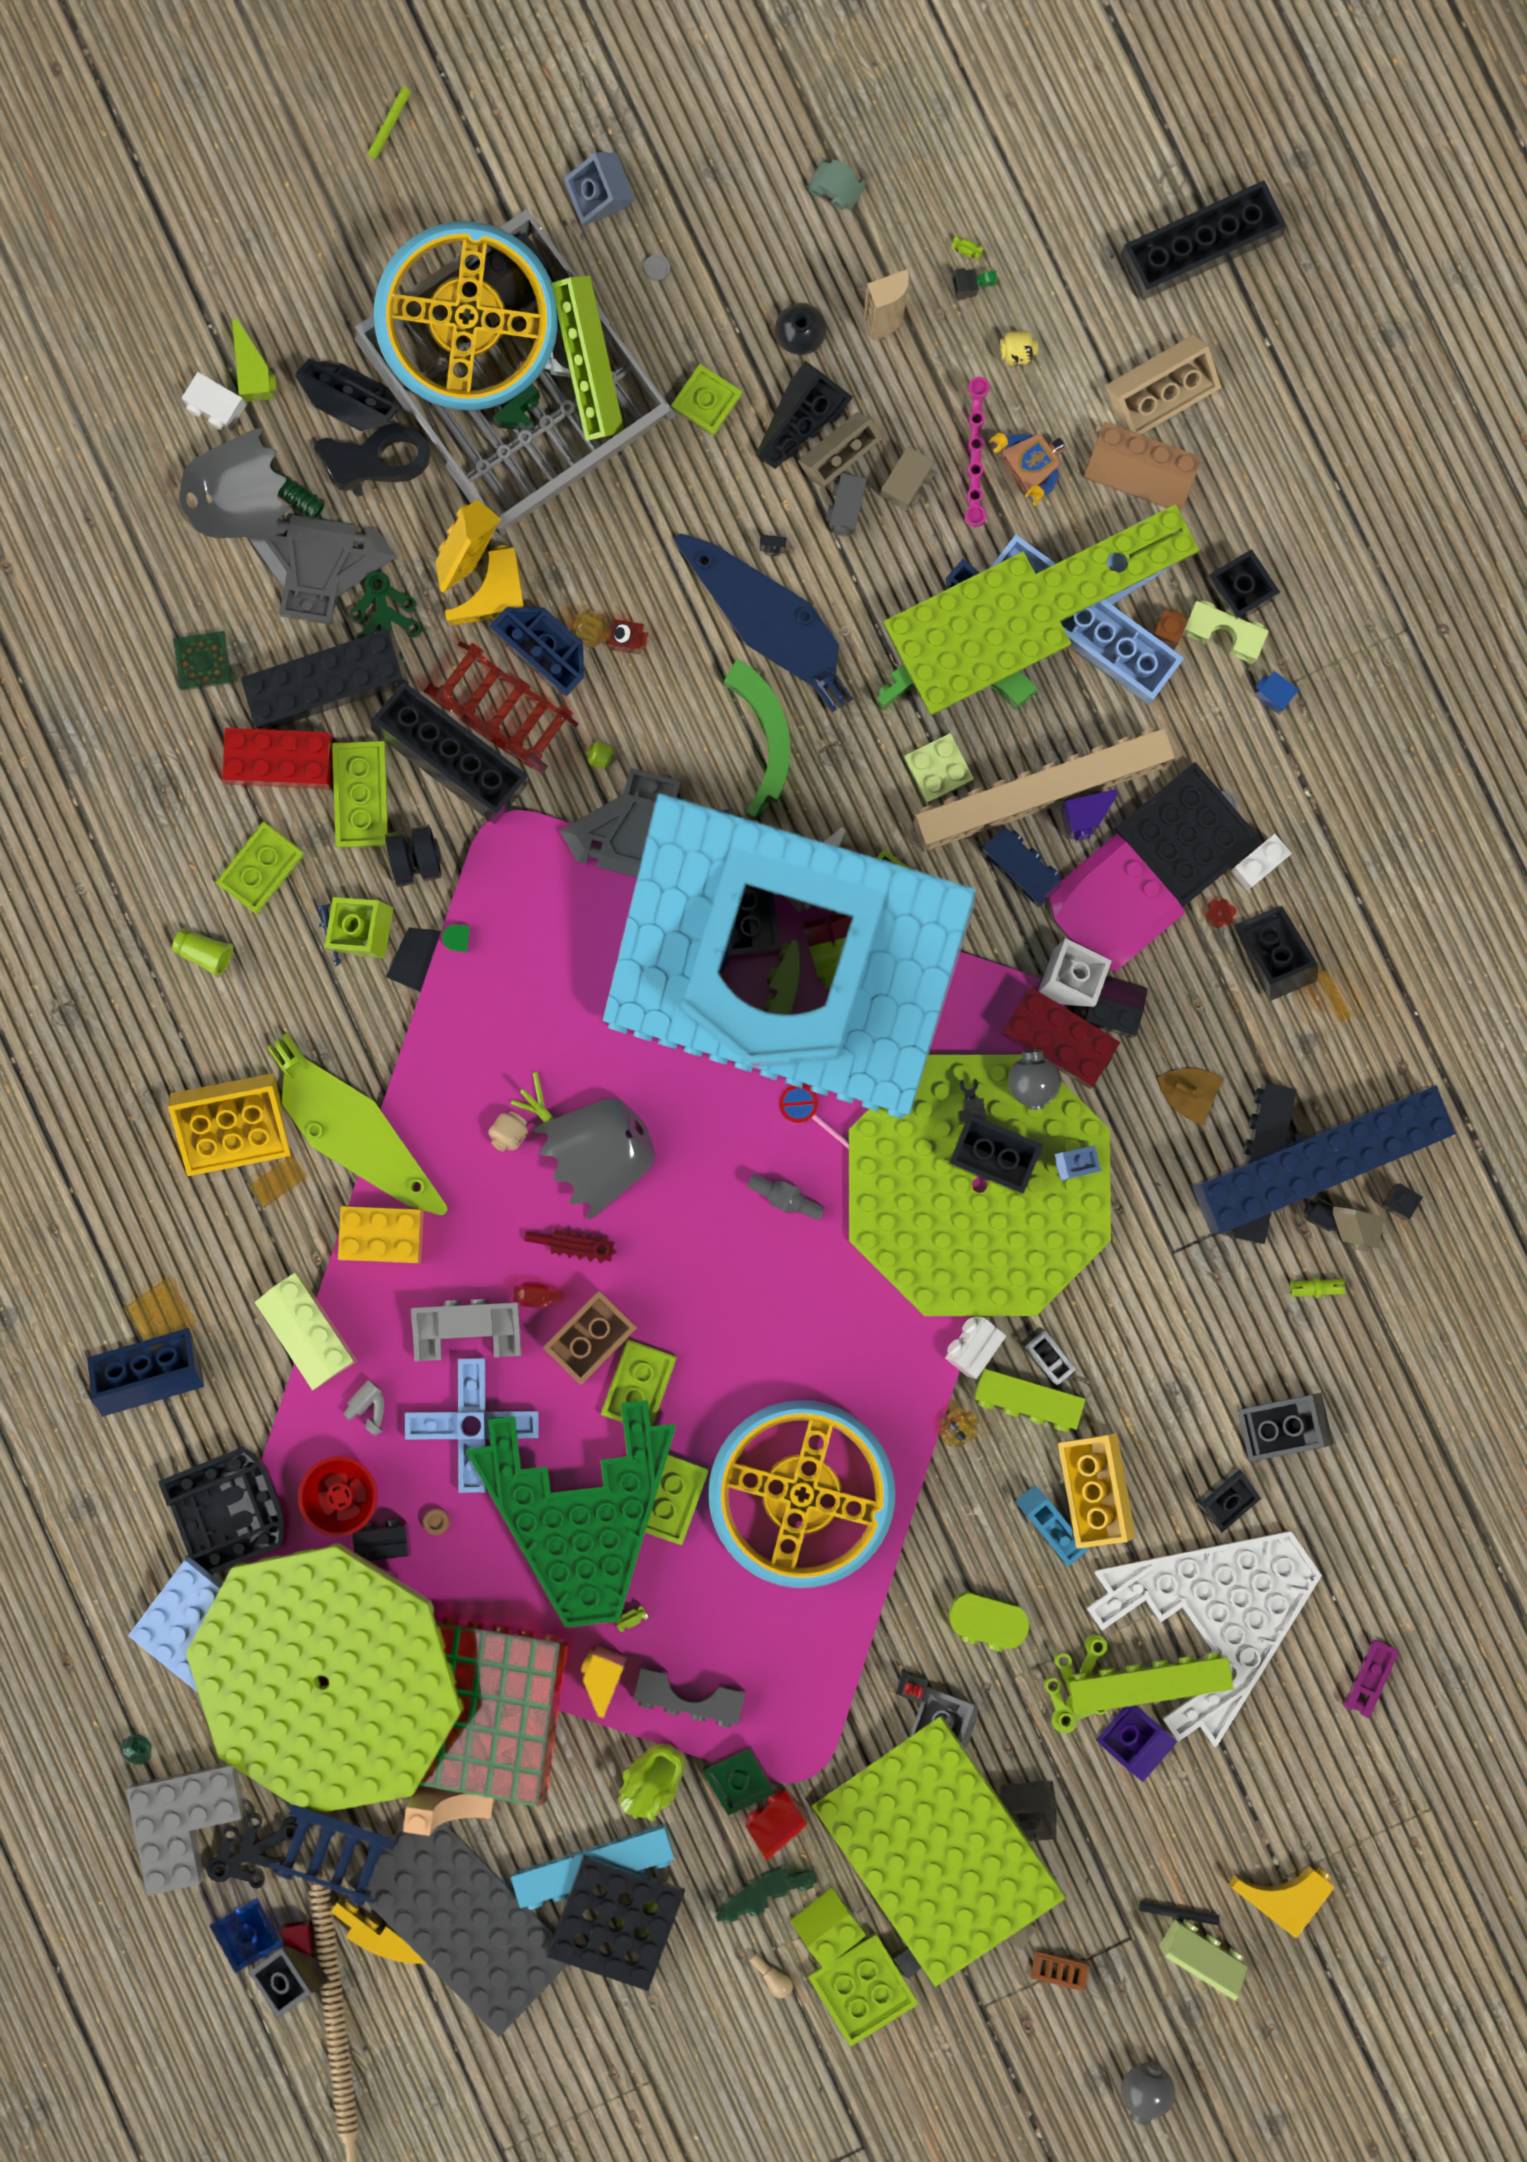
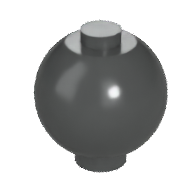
M1028 1049L1022 1051V1058L1015 1062L1010 1069L1008 1087L1012 1096L1020 1104L1028 1106L1029 1110L1044 1109L1045 1104L1053 1101L1059 1093L1061 1075L1055 1063L1044 1057L1042 1049Z
M1155 2062L1139 2064L1125 2075L1121 2086V2095L1125 2106L1131 2112L1130 2118L1138 2124L1148 2125L1152 2119L1162 2117L1171 2109L1175 2099V2086L1171 2076L1160 2064Z

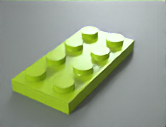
M385 741L332 743L336 848L386 846L385 834L389 833Z

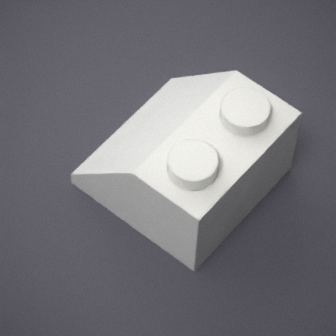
M1065 938L1054 948L1038 991L1059 1004L1094 1007L1098 1001L1111 960Z

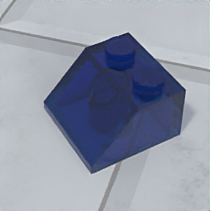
M258 1897L230 1909L213 1919L209 1925L234 1973L283 1946Z

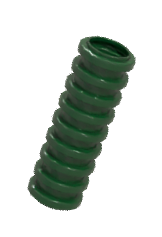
M270 463V467L273 470V472L285 477L284 472H278V468H272V464ZM290 476L285 477L286 482L280 488L277 496H282L285 502L289 501V505H295L298 511L302 510L304 515L309 514L311 520L317 518L324 509L325 500L318 499L316 494L312 495V492L305 490L303 485L298 486V482L292 481Z

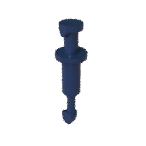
M329 904L317 907L318 913H321L323 920L319 927H323L325 936L330 917L328 911ZM332 951L336 967L340 965L341 958L339 959L337 951Z

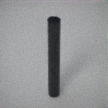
M1140 1900L1138 1911L1212 1925L1219 1924V1914Z

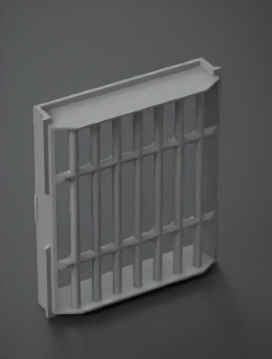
M527 209L500 227V229L512 234L516 238L524 232L527 236L533 234L562 274V277L557 281L577 277ZM486 246L485 259L498 250ZM461 254L402 295L431 299L433 293L441 284L449 279L459 277ZM469 255L465 259V266L469 270L480 263L479 258L475 255ZM536 299L520 309L519 312L538 314L535 311L537 307ZM411 301L406 306V312L411 317L419 316L422 311L421 305L416 301ZM597 304L602 331L625 362V364L612 372L617 399L634 423L619 434L614 435L613 438L601 446L596 439L586 441L581 418L575 411L578 409L576 397L571 401L567 400L544 368L538 377L556 400L560 409L551 415H547L538 404L532 410V413L539 421L534 426L535 430L513 429L518 438L508 445L502 442L480 410H468L497 451L486 460L481 457L449 410L431 403L475 465L473 469L464 474L410 399L409 395L413 392L405 385L403 387L400 385L372 344L378 342L373 314L355 327L358 336L354 340L404 410L411 411L439 449L447 461L446 469L470 503L478 499L487 507L471 484L481 475L487 481L507 510L499 516L501 521L493 534L497 540L505 535V528L521 521L645 435L663 418L668 422L676 416L625 343L621 342L609 325L610 321ZM435 306L432 311L433 317L438 321L446 319L438 306ZM466 308L462 315L468 322L474 319V314H470L471 310ZM521 316L514 317L511 322L512 328L517 332L519 331L513 323L522 318ZM394 319L396 331L407 325L433 361L434 365L421 373L430 380L441 373L447 381L450 354L445 358L442 357L418 322ZM509 335L523 356L527 358L531 348L522 336ZM460 337L456 339V347L459 350L466 351L470 348L471 340L463 343ZM556 340L553 353L564 368L570 369L566 352ZM400 343V345H401V347H402V349H403L405 355H406L407 358L409 359V361L414 365V367H415L418 371H420L419 368L417 367V365L414 363V361L412 360V358L409 356V354L407 353V351L404 349V347H403L402 344ZM497 344L488 350L507 378L515 372ZM474 358L472 373L483 388L493 386L491 380ZM630 372L633 373L656 405V408L645 416H642L618 382V380ZM505 402L503 404L497 405L496 407L500 411L507 405V403ZM566 416L592 451L580 461L554 426ZM545 431L571 466L559 475L533 441V439ZM523 446L526 447L549 479V482L538 490L512 456L514 452ZM501 461L505 462L528 494V497L518 504L513 502L491 471V468Z

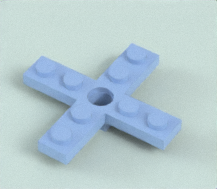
M486 1358L458 1359V1412H406L405 1440L457 1439L458 1493L486 1492V1486L467 1455L466 1449L486 1447V1439H490L488 1419L515 1416L518 1438H539V1411L486 1412ZM467 1416H475L481 1422V1429L476 1435H468L462 1428L463 1420Z

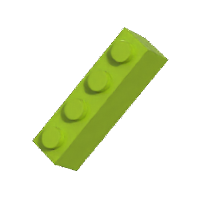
M983 1369L980 1373L973 1399L979 1400L978 1406L993 1410L994 1405L1003 1407V1413L1019 1417V1413L1029 1415L1028 1421L1044 1425L1045 1420L1055 1423V1429L1068 1433L1070 1428L1077 1430L1086 1400L987 1369Z

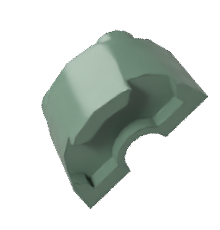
M823 158L810 179L807 188L816 197L821 198L823 195L832 198L831 203L836 208L852 211L866 184L863 179L855 178L853 176L855 171L844 163L833 159L830 164Z

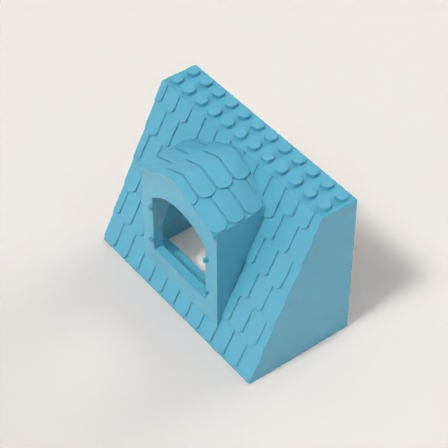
M658 794L603 1021L609 1023L608 1028L626 1034L627 1029L634 1031L633 1036L651 1042L652 1037L660 1039L658 1044L676 1049L677 1045L685 1047L684 1052L699 1057L702 1056V1053L710 1054L709 1059L725 1065L728 1060L736 1062L734 1067L748 1072H752L753 1068L761 1070L760 1075L773 1080H777L778 1076L785 1077V1083L799 1088H802L803 1083L811 1085V1091L827 1096L828 1091L836 1093V1098L839 1100L853 1103V1100L856 1099L863 1102L862 1106L864 1108L878 1111L879 1107L888 1109V1115L903 1119L904 1114L910 1116L975 907V889ZM746 884L853 916L826 1006L806 1014L792 1016L765 1013L752 1008L738 999L721 979L718 972Z

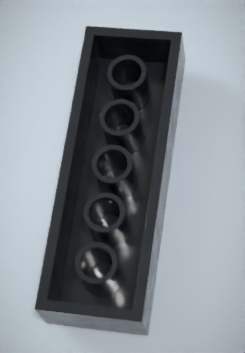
M1265 180L1124 244L1121 257L1142 300H1145L1282 237L1287 225Z
M389 629L240 678L254 726L257 729L271 730L398 688L403 682L410 684L395 634Z
M406 682L401 684L371 719V731L493 824L497 823L527 787L528 775Z

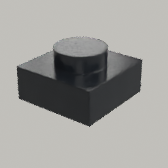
M761 535L760 551H764V554L768 556H779L780 553L785 554L787 537Z

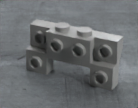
M487 1299L471 1300V1305L460 1306V1300L444 1301V1306L411 1308L414 1361L443 1360L442 1339L484 1336H493L494 1357L522 1356L519 1303L487 1304Z

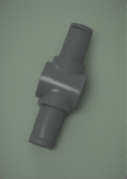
M752 1174L747 1184V1188L768 1197L767 1200L770 1201V1205L789 1214L798 1211L819 1221L825 1209L824 1206L804 1197L801 1189L782 1180L780 1182L775 1181L774 1183L756 1174Z

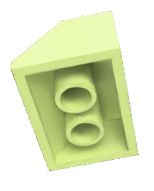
M1175 1918L1159 1945L1165 1957L1236 2001L1248 1966L1243 1961L1244 1956L1232 1948L1227 1951L1220 1947L1221 1941L1207 1933L1206 1937L1196 1932L1198 1927L1190 1921L1184 1919L1182 1923Z

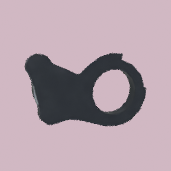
M400 422L379 428L362 445L340 443L332 438H322L314 446L316 455L325 463L337 488L342 491L354 488L356 496H363V482L365 480L381 482H407L413 480L424 472L430 460L429 443L423 435L412 428L400 427ZM408 442L419 449L415 459L404 466H388L380 460L382 452L394 443Z

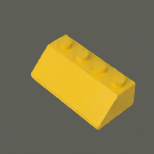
M1117 1432L1058 1443L1076 1548L1122 1543L1136 1538Z

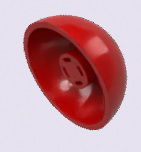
M335 1456L319 1461L307 1471L300 1484L298 1502L304 1519L313 1529L327 1536L342 1537L359 1531L370 1521L377 1507L378 1489L373 1475L363 1464L348 1457Z

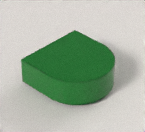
M448 926L442 934V941L445 947L454 952L468 953L470 926Z

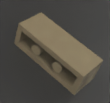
M856 412L800 458L798 462L809 479L824 488L883 438L869 417Z

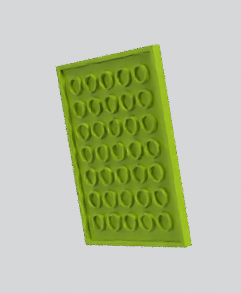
M942 1715L812 1805L823 1824L935 1987L1067 1897Z

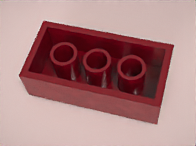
M1031 986L1001 1032V1035L1026 1050L1042 1049L1044 1057L1052 1060L1061 1072L1089 1089L1095 1085L1121 1043Z

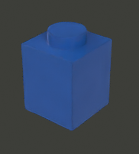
M1273 671L1269 677L1264 674L1255 687L1259 690L1255 697L1279 715L1299 689Z

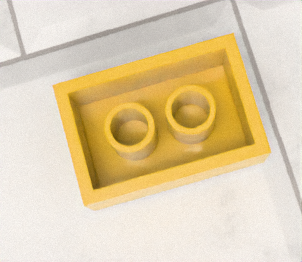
M341 1206L338 1260L421 1263L424 1211Z

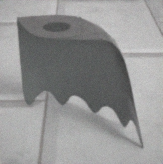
M261 428L248 431L201 454L184 469L180 485L179 502L188 519L201 534L212 538L271 536L286 532L284 528L279 527L277 524L278 518L290 509L289 505L280 502L277 496L280 488L286 482V478L273 472L270 467V463L276 456L277 451L258 444V438L262 433ZM188 493H193L197 498V507L195 509L190 508L187 503L186 497ZM206 495L212 496L213 501L210 504L207 503Z
M606 1099L547 1121L533 1129L536 1133L548 1135V1140L540 1150V1155L553 1156L557 1159L558 1166L553 1180L568 1182L574 1187L569 1203L590 1204L587 1219L596 1216L637 1182L654 1162L655 1151L645 1123L627 1104L619 1099ZM634 1121H637L642 1127L643 1135L636 1131ZM627 1129L633 1136L632 1138H627L625 1135Z

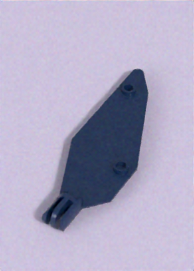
M678 534L675 537V544L747 646L814 687L832 713L837 710L836 706L841 708L845 705V701L849 703L853 700V697L836 674L839 644L808 601L716 544L684 534ZM702 559H705V560H707L709 563L706 564V565H703V564H701L699 561L702 560Z

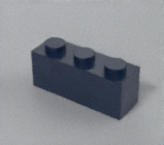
M1004 827L983 847V855L1039 908L1061 887L1059 879L1061 876L1051 865L1046 867L1040 861L1042 857L1034 848L1028 849L1022 843L1024 840L1014 829L1010 832Z

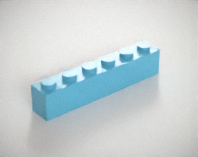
M662 1824L515 1871L511 1875V1880L520 1908L527 1906L528 1910L542 1906V1901L553 1898L555 1902L568 1897L583 1854L641 1874L645 1873V1868L654 1865L656 1869L670 1865V1860L674 1859L675 1854L666 1824Z

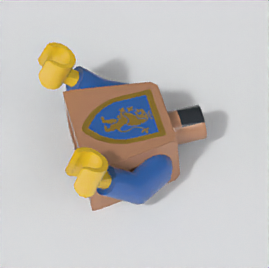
M997 433L989 440V442H995L998 445L993 450L995 453L1005 449L1002 451L1001 460L1026 494L1025 497L1033 496L1035 498L1034 506L1053 491L1059 478L1058 470L1060 467V461L1056 456L1067 450L1060 437L1047 444L1040 434L1034 436L1032 434L1004 435Z

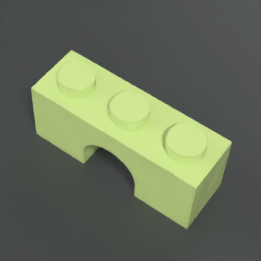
M1196 601L1189 614L1188 622L1182 635L1205 645L1212 632L1224 630L1231 635L1233 640V646L1229 655L1254 664L1269 632L1263 629L1264 625L1252 620L1249 622L1242 619L1236 620L1231 611L1226 610L1222 612L1215 609L1216 606L1208 601H1201V603Z

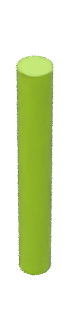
M401 88L367 153L370 158L376 160L411 94L408 88Z

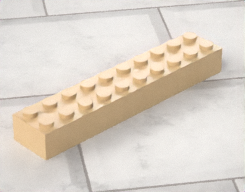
M1156 727L1141 732L1142 735L1138 738L1124 737L1116 741V745L1109 748L1106 744L1092 749V753L1084 757L1082 753L1068 757V761L1064 764L1058 765L1057 762H1053L1043 766V770L1033 774V771L1030 770L1019 774L1018 779L1008 782V779H1004L994 783L993 787L989 790L984 791L983 788H978L968 792L969 796L959 800L958 796L943 801L944 804L940 807L934 808L933 805H929L919 809L913 824L923 852L1065 803V801L1081 798L1169 767L1175 756L1165 729L1157 731Z

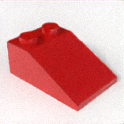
M786 1787L781 1791L777 1788L774 1795L766 1798L768 1803L761 1809L758 1806L755 1807L746 1816L748 1819L746 1828L766 1861L808 1825L807 1811Z

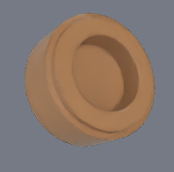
M434 1508L424 1515L423 1527L431 1535H441L450 1526V1517L443 1509Z

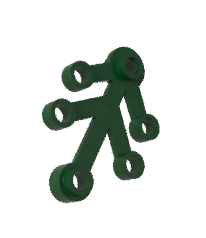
M374 571L369 574L364 583L366 593L357 607L350 611V618L355 624H362L366 620L365 612L374 599L376 600L377 609L363 631L358 633L355 639L375 633L380 623L382 630L389 629L393 633L391 621L405 629L410 637H419L422 634L420 623L411 621L388 607L386 596L401 604L403 611L406 613H412L416 610L417 603L412 596H405L391 587L390 579L385 573ZM376 581L383 583L380 589L373 587ZM411 600L413 601V606L405 608L404 603ZM357 611L362 612V618L359 620L353 618L354 613ZM416 625L419 627L417 633H411L409 631L410 627ZM400 651V654H401V657H402V660H403V664H404V655H403L402 652Z

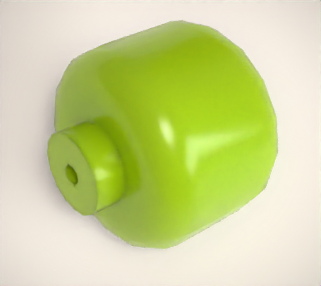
M595 741L593 746L589 745L586 750V755L589 756L588 763L605 769L612 761L614 755L613 747L605 742Z

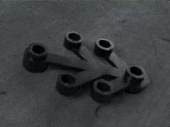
M256 1812L250 1813L246 1818L247 1828L240 1851L231 1857L229 1856L232 1844L238 1840L239 1831L233 1825L225 1827L222 1833L223 1842L219 1855L213 1857L208 1862L207 1875L215 1882H225L231 1877L247 1881L253 1888L262 1887L265 1882L263 1871L258 1869L249 1871L236 1866L246 1862L271 1868L269 1867L271 1862L276 1864L284 1863L285 1857L275 1858L260 1853L285 1839L292 1841L294 1834H288L286 1829L294 1828L296 1830L298 1825L296 1823L297 1818L292 1816L285 1818L281 1823L280 1830L253 1844L256 1832L262 1826V1816ZM255 1818L259 1823L252 1825L249 1820ZM231 1831L235 1833V1836L228 1838L226 1833ZM217 1867H223L225 1871L223 1873H218L215 1871V1869ZM271 1868L277 1874L278 1870ZM260 1876L262 1880L254 1882L252 1877Z

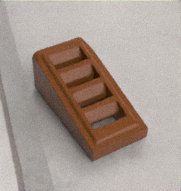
M1035 1950L1030 1978L1085 1991L1089 1963L1086 1960ZM1043 1959L1047 1960L1045 1974L1040 1973ZM1053 1962L1058 1963L1056 1976L1051 1975ZM1064 1965L1069 1966L1067 1978H1062ZM1075 1967L1080 1968L1078 1980H1073Z

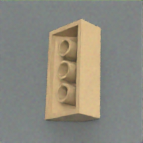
M1193 334L1108 383L1105 387L1112 407L1126 430L1141 435L1221 389V384L1208 345Z

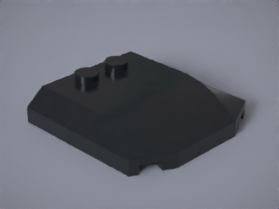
M246 1446L158 1481L166 1505L171 1507L188 1553L186 1558L190 1557L211 1575L283 1546L286 1522L284 1509L268 1467Z

